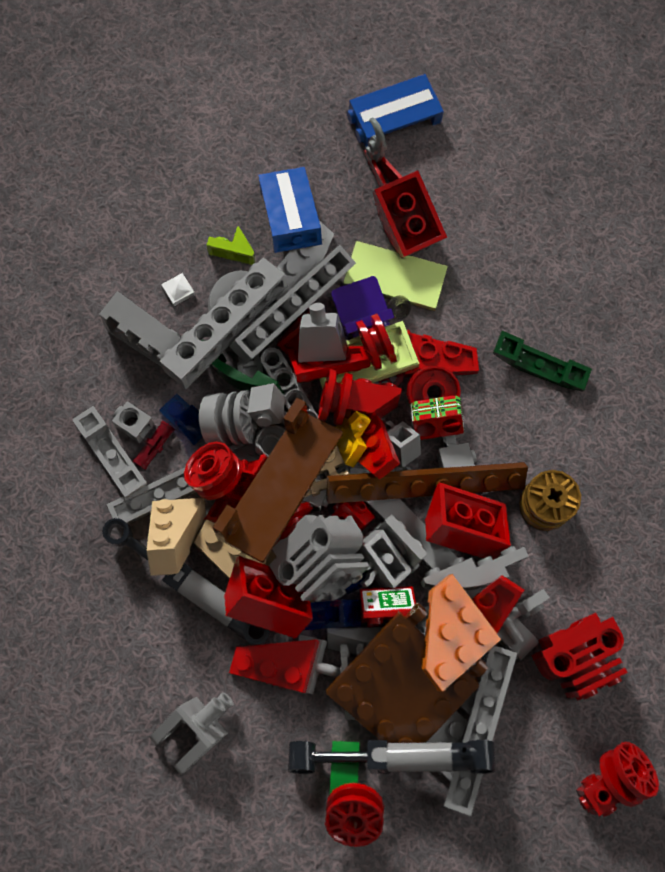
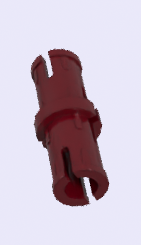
M161 421V424L152 436L146 438L144 441L146 444L136 458L133 459V462L146 470L156 454L162 452V446L175 429L165 421Z

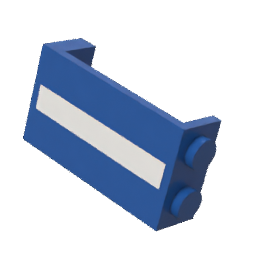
M426 74L351 99L349 100V110L346 113L349 123L355 124V134L358 142H363L364 146L367 147L370 138L376 135L372 124L369 122L370 118H375L378 121L385 135L427 119L431 120L433 126L442 122L444 110Z
M305 167L259 174L260 191L263 194L274 252L322 245L321 226Z

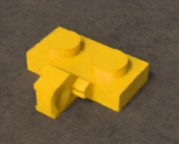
M355 411L349 419L344 417L342 425L336 426V428L343 431V436L337 444L345 465L353 468L367 448L361 435L371 422L367 415Z

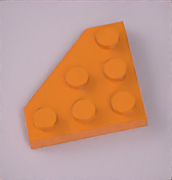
M453 574L446 576L434 586L428 595L430 606L429 617L426 619L424 640L426 641V651L422 662V670L438 692H443L501 640Z

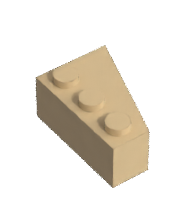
M204 498L152 501L147 543V556L151 576L179 573L190 553V546L195 542L198 532L205 523L206 509Z
M206 519L194 543L228 579H230L235 560L238 556L259 562L218 540L212 528L215 523ZM271 551L262 564L269 566L277 558L276 554Z

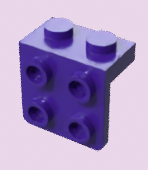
M375 276L336 288L331 293L346 337L350 335L353 338L360 336L355 323L362 320L368 329L372 328L370 316L376 313L384 327L390 326L389 322L394 319L392 309L387 308L379 282Z

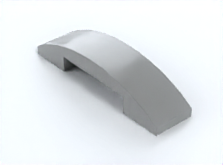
M94 406L72 419L125 498H128L147 485L145 479Z

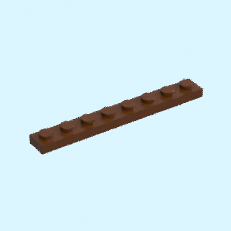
M525 462L391 471L380 480L372 473L327 476L326 500L328 504L433 496L439 482L471 493L525 489L528 466Z

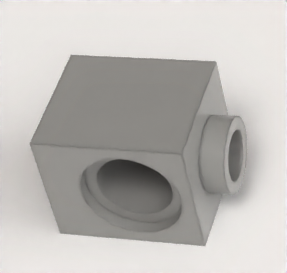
M128 401L124 406H119L113 414L114 419L112 422L115 427L139 444L154 426V422L149 415ZM129 418H138L134 425H126V421Z

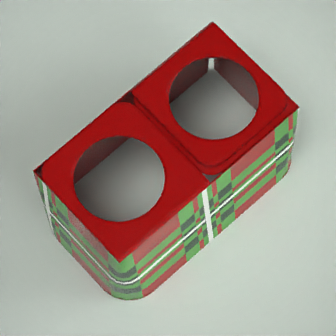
M452 395L411 403L410 411L414 430L420 434V440L464 434L463 409L459 396Z

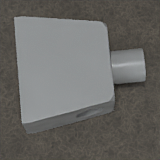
M322 303L310 305V314L302 315L298 362L346 360L348 345L338 314L325 313V306Z

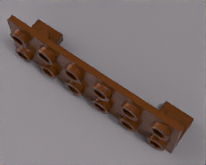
M299 398L295 399L283 418L285 432L236 508L234 509L227 505L212 527L218 540L261 563H264L343 436L342 430L309 415L306 402Z

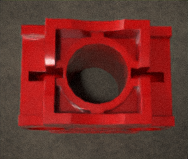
M597 613L572 623L565 630H559L539 639L538 642L542 650L531 655L544 678L555 680L569 676L570 679L560 685L562 689L575 686V689L565 694L567 698L575 697L577 701L585 700L598 694L596 689L598 687L600 689L607 685L612 687L622 682L620 676L628 673L626 668L611 670L612 667L622 663L620 657L606 661L605 658L622 649L624 637L614 617L601 622ZM554 660L558 662L559 670L555 668Z

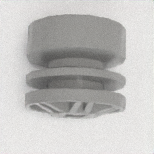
M251 391L231 392L228 395L225 393L207 394L203 397L199 409V425L201 434L207 444L212 442L225 443L227 446H230L232 443L235 445L254 444L256 434L260 431L261 427L247 413Z

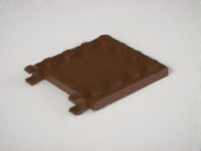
M418 602L406 616L398 611L326 689V694L375 737L379 740H387L388 743H426L480 686L476 678L482 676L488 669L485 665L486 662L480 658L443 692H438L422 670V662L426 651L425 633L416 624L426 617L427 612Z

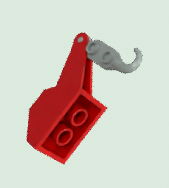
M370 118L369 122L372 124L376 135L370 138L368 146L365 147L363 153L379 185V188L374 189L372 193L383 229L399 256L404 258L446 239L447 235L419 171L417 170L402 177L384 157V151L387 150L385 135L378 121L375 118ZM380 170L383 172V174L385 175V177L388 179V181H389L390 183H388V184L386 183V181H385V179L383 178V176H382Z

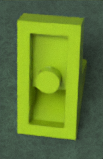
M237 226L233 242L224 237L214 238L209 236L207 242L209 255L250 265L255 263V253L239 226Z

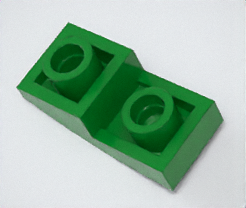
M332 741V752H360V742ZM331 763L330 794L334 789L343 784L359 783V763Z

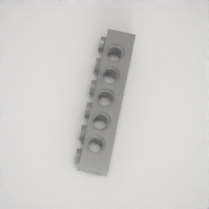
M339 245L237 337L229 347L247 364L352 268L356 262Z
M262 258L258 263H254L249 268L248 273L241 280H237L232 285L231 290L224 297H220L215 302L214 307L207 314H203L198 319L197 324L190 331L185 332L172 349H168L163 354L159 362L164 372L184 389H187L287 287L285 273L265 258ZM255 286H261L258 289H253ZM241 302L245 303L242 306H235L236 304ZM223 319H227V320H228V321L225 322V323H222V324L219 323V321H221V320H223ZM204 337H211L207 341H201ZM187 354H194L191 358L184 359Z

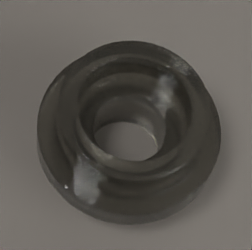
M398 295L389 301L387 308L392 309L394 319H404L410 314L411 304L406 297ZM401 304L400 309L395 310L397 305Z

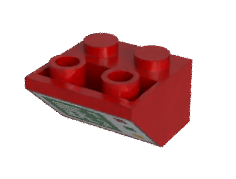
M413 586L360 589L361 624L367 623V628L383 627V624L389 622L398 611L406 616L416 604Z

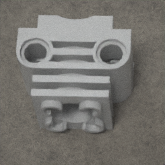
M305 515L296 524L293 532L273 547L277 558L269 565L280 584L284 586L297 585L295 587L297 592H304L300 596L302 601L315 600L316 602L323 599L337 600L346 593L345 589L351 584L358 582L363 577L362 573L370 567L367 562L360 563L364 559L362 554H355L362 546L363 535L352 516H348L345 520H340L338 516L324 518L323 515L318 517Z

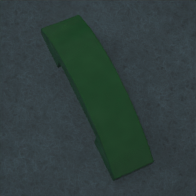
M501 331L493 354L502 361L522 372L564 388L582 392L585 390L592 368L570 359L567 362L523 344L524 339Z
M223 353L211 364L214 370L226 382L242 391H251L252 387L274 383L281 393L284 394L278 381L264 373L257 371L253 378L226 364L227 359Z

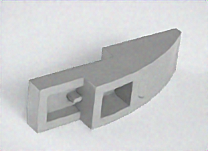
M515 546L500 552L502 556L495 560L489 556L478 561V567L475 566L472 558L464 561V558L460 557L449 562L450 567L440 571L439 567L424 573L426 577L420 583L422 587L432 589L446 576L453 574L465 591L487 587L501 575L509 578L510 576L506 568L524 561L529 556L525 547L516 550Z

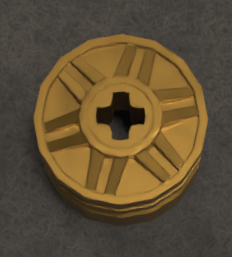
M548 470L541 472L530 481L520 495L519 508L521 515L529 525L538 530L550 531L558 529L577 513L581 505V492L575 480L563 471ZM548 496H555L557 500H549Z

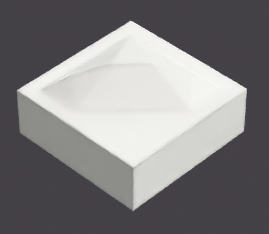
M183 273L161 284L174 306L195 295Z

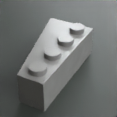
M118 291L99 313L107 332L159 366H161L159 361L162 359L163 354L168 349H172L181 338L177 332L164 326ZM187 354L184 359H189L194 354Z

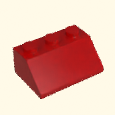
M440 482L437 484L425 519L427 542L480 558L491 556L493 560L501 555L500 552L511 546L505 503Z
M242 556L236 558L224 595L227 617L292 638H297L313 619L310 601H302L300 596L304 592H297L295 589L297 585L284 586L280 584L270 566Z

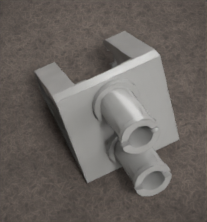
M224 692L218 698H212L206 706L195 697L180 705L149 738L157 746L183 723L191 727L197 734L196 738L199 742L174 766L178 773L183 775L191 768L192 764L194 765L228 734L219 724L218 719L234 703Z

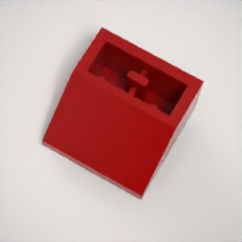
M364 378L352 380L345 418L349 419L355 411L367 415L370 420L376 416L381 419L398 407L402 388H398L393 383L375 384Z

